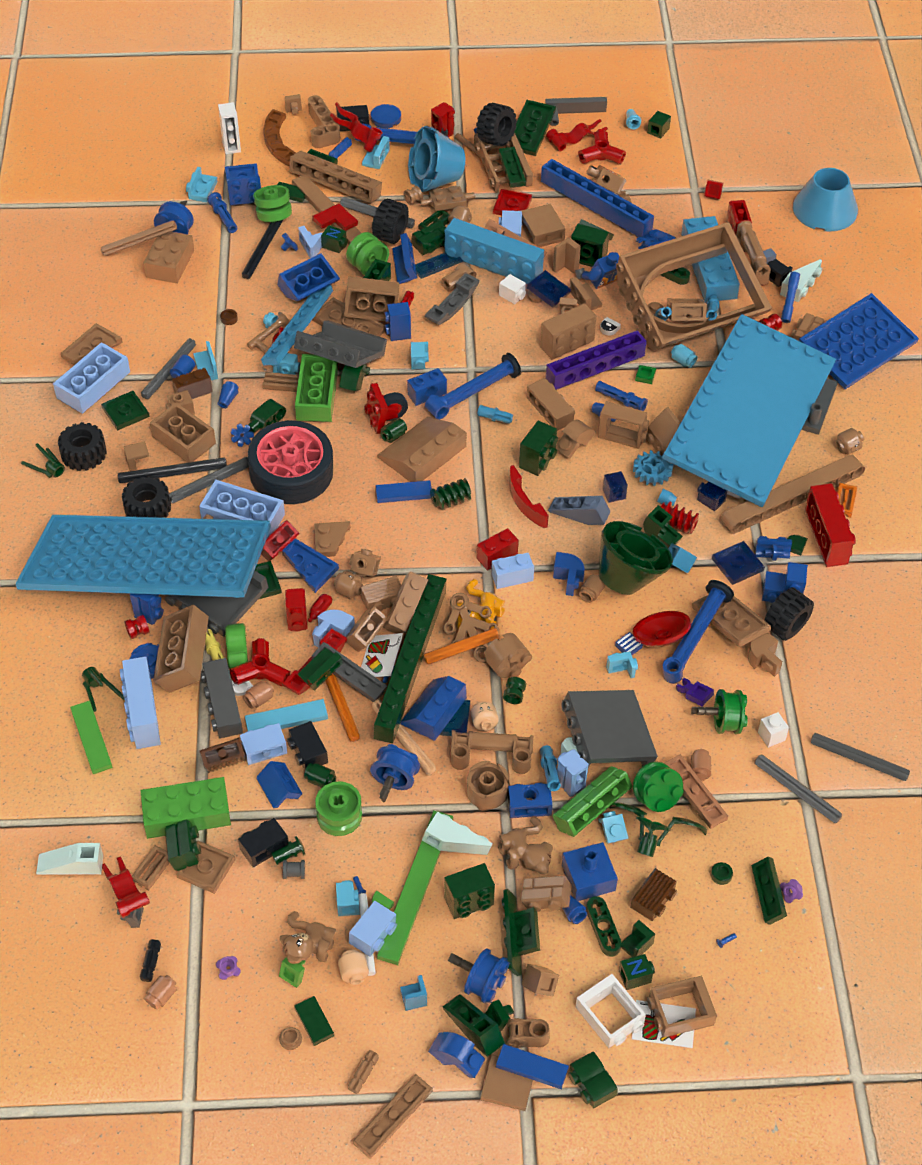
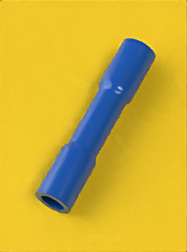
M790 272L788 291L781 315V321L784 323L791 322L795 294L800 279V273Z

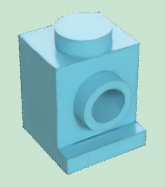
M411 342V369H425V362H429L428 342Z
M287 353L280 364L273 366V373L296 375L300 371V362H298L296 354Z
M346 880L336 883L338 916L360 915L358 890H354L353 882Z

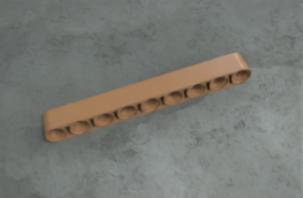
M853 454L848 455L771 490L763 507L746 501L725 511L720 519L732 534L738 533L806 502L810 486L832 483L833 487L836 488L839 486V483L845 484L860 477L864 473L865 467Z

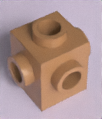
M368 549L354 552L349 562L351 565L350 571L356 572L361 577H367V575L375 576L378 572L381 556L372 554L373 551Z

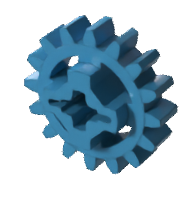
M650 450V454L644 451L643 456L637 455V459H634L633 472H635V478L640 477L639 482L646 481V485L652 483L653 486H656L658 482L662 485L663 480L668 481L669 477L672 476L673 464L662 459L663 455H660V451L656 454H653L652 450Z

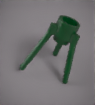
M36 443V447L48 459L45 464L46 470L21 461L22 465L41 472L49 478L52 475L59 477L65 470L64 465L60 463L49 448H46L45 451L38 443Z
M88 667L83 671L82 677L85 680L83 686L87 691L94 712L97 709L90 687H102V682L125 701L123 694L102 673H99L95 667Z

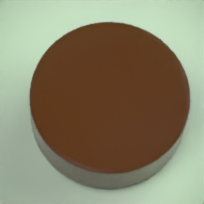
M226 309L220 314L221 322L224 325H233L238 321L237 312L233 309Z

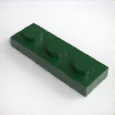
M515 146L500 148L499 156L510 188L526 186V179Z
M768 856L751 866L764 921L771 925L787 917L774 860Z

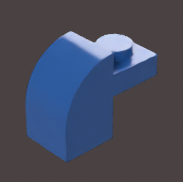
M556 552L553 578L567 580L566 595L574 596V590L579 588V582L584 581V564L580 558L573 554Z
M453 1032L438 1033L428 1051L443 1065H455L469 1078L476 1077L485 1061V1058L473 1048L475 1045L473 1042Z

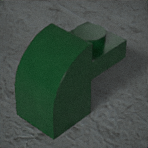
M366 364L357 368L345 365L339 387L352 391L361 390L363 378L370 373L371 367H367Z
M658 505L646 517L643 528L647 535L650 537L652 534L655 535L669 548L671 543L676 545L683 536L669 525L673 516Z

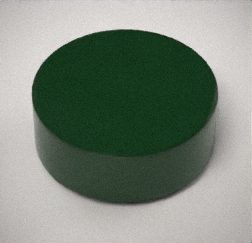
M720 862L712 867L711 878L715 883L725 885L731 881L733 870L730 865Z

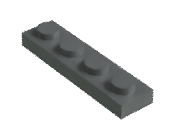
M325 642L312 655L313 659L324 648H327L333 654L337 652L342 657L343 664L333 674L372 702L379 699L387 690L386 684Z

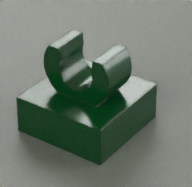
M500 1000L491 1002L485 1014L495 1021L500 1031H502L511 1019L509 1015L514 1014L511 1005L503 1007Z

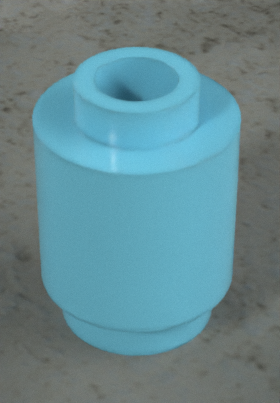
M683 344L675 345L671 351L672 359L684 367L691 368L698 358L694 351Z

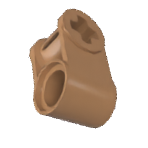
M514 1018L507 1022V1027L509 1028L507 1045L522 1048L544 1047L548 1044L550 1028L545 1020ZM536 1031L544 1032V1034L541 1036L535 1035L534 1033Z

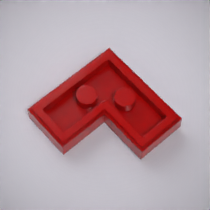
M339 203L312 216V220L321 229L336 223L340 228L347 231L358 225V220Z

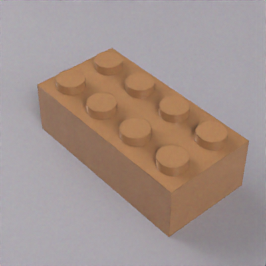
M194 604L163 617L153 682L169 693L200 681L209 616Z

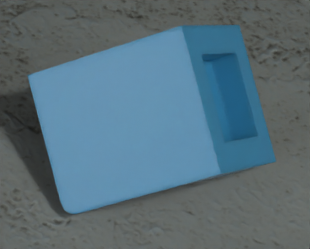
M671 543L668 549L673 558L672 565L689 573L697 557Z
M422 975L417 976V983L400 987L405 1011L427 1006V992Z

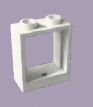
M613 974L597 983L576 999V1009L608 1048L613 1045L618 1046L626 1040L627 1035L632 1032L637 1033L644 1027L646 1014ZM611 993L633 1018V1020L613 1034L608 1032L590 1010L593 1005Z

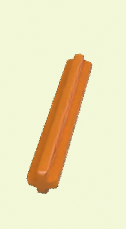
M493 628L425 653L424 658L427 664H432L492 642L496 638L499 639L500 636L498 630Z
M332 674L326 679V684L349 741H358L360 734L338 680Z

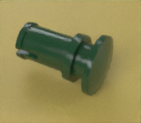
M295 836L296 841L292 843L290 841L288 845L275 852H271L277 865L283 862V860L293 856L297 857V854L301 852L303 856L306 855L304 846L297 836Z

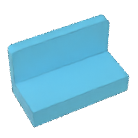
M383 136L379 145L376 144L372 152H367L362 161V166L375 169L381 168L390 150L389 137Z
M206 341L207 351L193 353L197 370L205 368L211 380L218 379L216 362L210 342Z

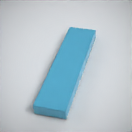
M324 699L245 716L248 731H254L277 723L280 724L281 729L309 721L317 722L328 719Z

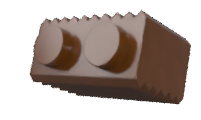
M205 368L172 378L174 394L188 390L191 398L194 399L213 392L211 378Z
M240 738L199 750L204 767L208 773L210 771L214 772L218 768L229 767L230 764L234 765V763L246 761Z
M655 868L633 897L630 908L651 921L656 916L661 917L666 908L665 903L668 900L672 901L677 893L675 889L677 881Z

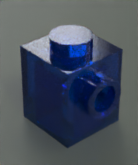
M622 471L604 475L603 491L608 503L626 499L628 484Z

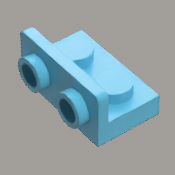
M197 167L196 171L192 173L190 182L186 185L189 199L208 202V196L213 192L218 182L217 177L202 174L201 167Z

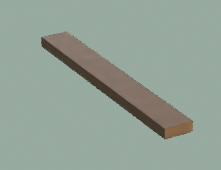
M300 176L292 180V184L305 194V198L318 212L334 206V203L310 178ZM336 223L331 225L333 227L342 229ZM356 227L346 231L349 245L356 236L361 234Z

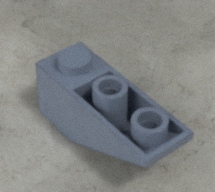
M603 496L555 497L548 509L550 513L586 525H604L611 512Z

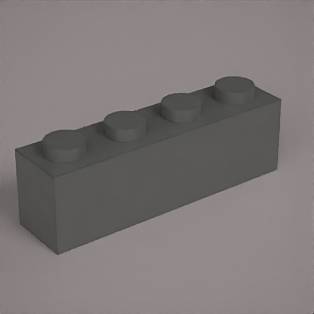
M226 658L204 662V671H201L202 683H207V687H204L206 699L210 698L211 701L207 705L209 714L214 715V719L211 720L213 732H218L219 739L243 734Z

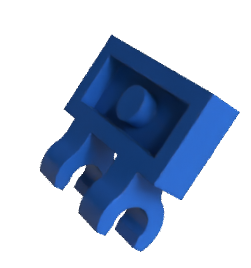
M654 229L644 237H638L636 242H643L638 247V249H643L675 239V237Z

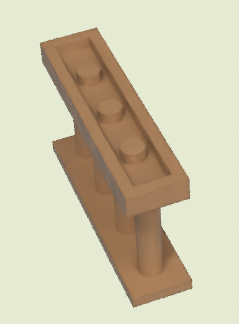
M514 134L511 141H508V144L503 146H515L526 179V187L532 186L533 173ZM477 137L475 151L479 153L488 174L490 187L494 188L495 193H499V184L508 183L506 176L498 178L496 172L504 171L503 165L493 166L491 161L500 159L499 153L488 155L486 150L503 146L483 144L481 139Z

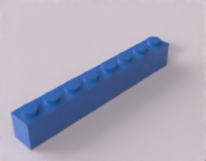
M553 159L542 166V183L638 237H644L653 230L654 215Z

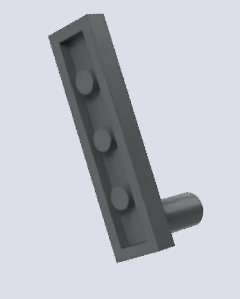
M607 97L545 99V104L556 106V112L550 125L556 126L559 124L558 114L606 112Z
M826 379L815 403L811 406V411L802 430L819 435L838 381Z

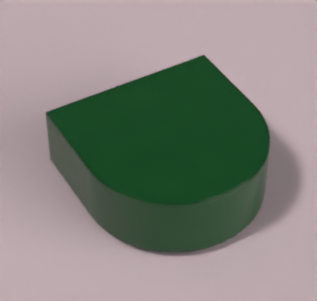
M799 535L789 536L787 539L792 540L790 552L801 556L808 538Z

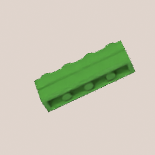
M613 766L609 767L590 785L554 813L553 819L559 831L567 833L572 837L576 836L632 788V784L626 771L618 770V768Z

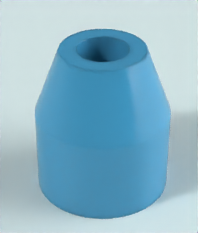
M662 489L657 502L660 504L665 502V505H667L671 501L672 506H674L677 497L672 492Z

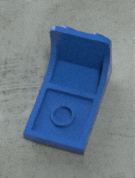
M257 163L226 166L225 172L230 205L254 203L253 194L261 188Z

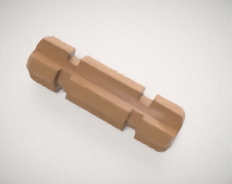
M372 1050L366 1053L365 1059L362 1060L354 1074V1079L352 1078L348 1084V1089L355 1094L360 1092L363 1087L362 1084L366 1082L373 1070V1065L379 1059V1055Z

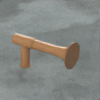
M278 312L276 322L248 342L247 346L251 350L257 346L266 353L269 347L262 343V341L279 327L288 325L290 321L286 315Z

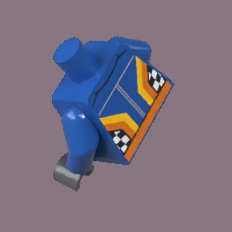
M611 252L609 255L598 259L590 272L585 271L584 268L574 270L578 279L590 280L596 289L617 281L616 264L620 256L616 252Z

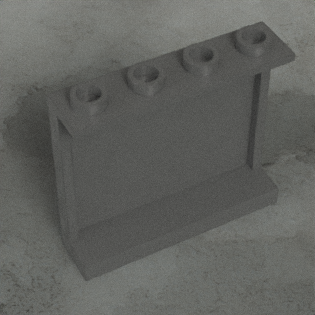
M325 320L323 321L322 331L314 335L297 331L294 348L357 368L385 355L387 339Z
M254 570L245 597L165 595L164 599L169 605L177 606L179 610L194 604L209 616L208 628L214 634L219 633L224 637L225 627L228 624H236L269 587L266 577Z
M634 690L568 691L561 703L562 711L565 712L567 726L573 736V744L576 746L580 758H583L589 764L588 768L591 763L641 761L643 767L648 763L655 762L658 756Z

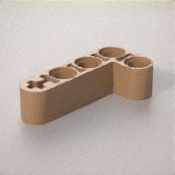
M310 96L308 99L309 114L317 127L311 130L312 146L323 148L339 143V124L332 119L330 110L320 96Z

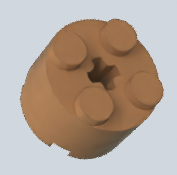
M506 633L502 635L504 638L498 641L496 638L489 644L484 653L485 660L500 678L518 677L522 672L521 669L531 661L532 655L514 633Z
M481 761L473 765L469 770L467 776V796L470 802L479 810L486 811L497 808L507 800L509 776L506 769L498 763L496 765L490 763V761Z

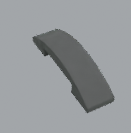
M465 273L456 282V288L439 306L434 305L425 314V318L438 325L452 318L471 297L479 284V279Z

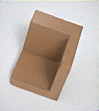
M145 441L124 446L130 471L137 470L135 460L149 457Z
M527 964L522 986L536 994L553 997L560 975L546 967Z

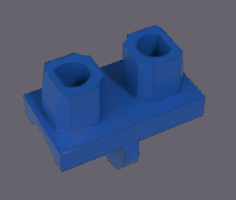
M760 536L757 538L755 556L771 558L772 561H776L777 558L790 559L792 540L786 539V537L769 539L767 536Z

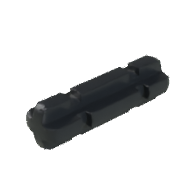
M151 939L148 943V950L146 951L142 966L143 969L140 973V979L143 982H151L153 979V971H155L159 956L158 952H160L161 948L159 940Z

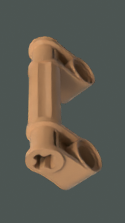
M742 221L737 227L736 237L743 251L748 253L751 267L760 285H768L771 268L767 265L766 257L756 233L752 230V223L750 221Z
M452 730L451 765L457 770L466 769L469 766L471 749L513 752V770L518 774H525L531 768L534 735L519 737L516 734L473 731L459 733Z

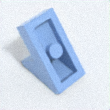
M305 226L298 227L299 240L309 258L316 256L322 248V233L312 235Z

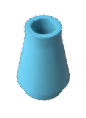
M629 109L626 112V125L628 128L635 130L640 127L641 118L633 109Z

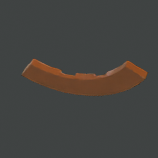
M272 109L265 120L263 129L265 144L276 159L290 166V157L296 154V152L285 146L280 137V128L286 119V113Z

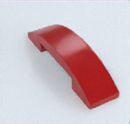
M511 465L509 487L515 504L529 520L540 527L547 528L549 515L541 503L535 505L531 503L522 490V476L516 467Z
M331 628L320 641V646L325 642L338 652H341L347 642V637ZM312 656L299 671L294 670L283 683L284 687L297 695L304 693L310 688L298 676V673L312 660Z

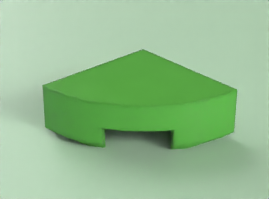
M376 891L374 893L372 903L376 901L389 910L394 906V902L380 892Z

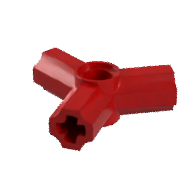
M598 129V131L594 132L595 145L578 151L582 164L595 159H608L622 164L626 156V151L609 145L608 132L604 129Z
M257 638V640L252 641L251 661L230 669V675L235 685L255 678L258 680L267 679L282 687L284 681L291 673V671L270 662L269 642L264 638Z

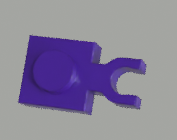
M683 678L682 683L684 686L676 685L678 692L686 693V699L701 707L714 695V689L698 681L692 684L690 680Z

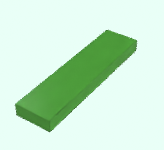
M90 701L71 706V712L92 773L96 774L113 768Z

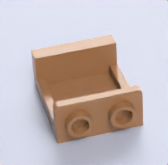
M551 204L522 210V225H526L532 236V244L542 247L565 240V227Z

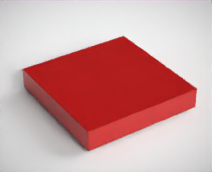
M501 189L493 208V214L502 216V210L522 211L528 209L532 200V194Z

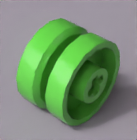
M271 185L262 187L254 192V204L256 205V215L259 220L275 222L283 220L292 214L287 187Z
M369 232L356 236L351 241L346 252L348 262L363 275L366 274L375 259L387 262L389 257L388 247Z
M340 781L329 783L319 790L315 803L317 822L320 828L333 836H345L354 832L362 821L361 795L357 788L349 783Z

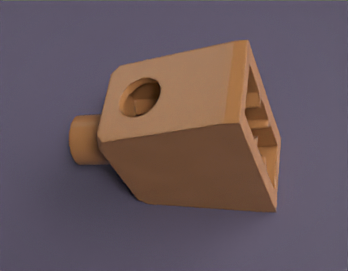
M590 165L586 173L592 177L596 184L618 195L626 182V179L601 165L597 168Z

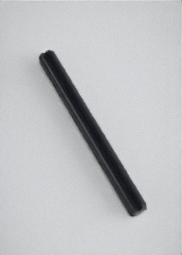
M283 220L269 224L242 272L244 279L251 278Z
M225 457L120 472L117 476L119 483L133 482L135 478L140 479L142 476L144 478L152 476L154 479L221 469L227 466V461Z

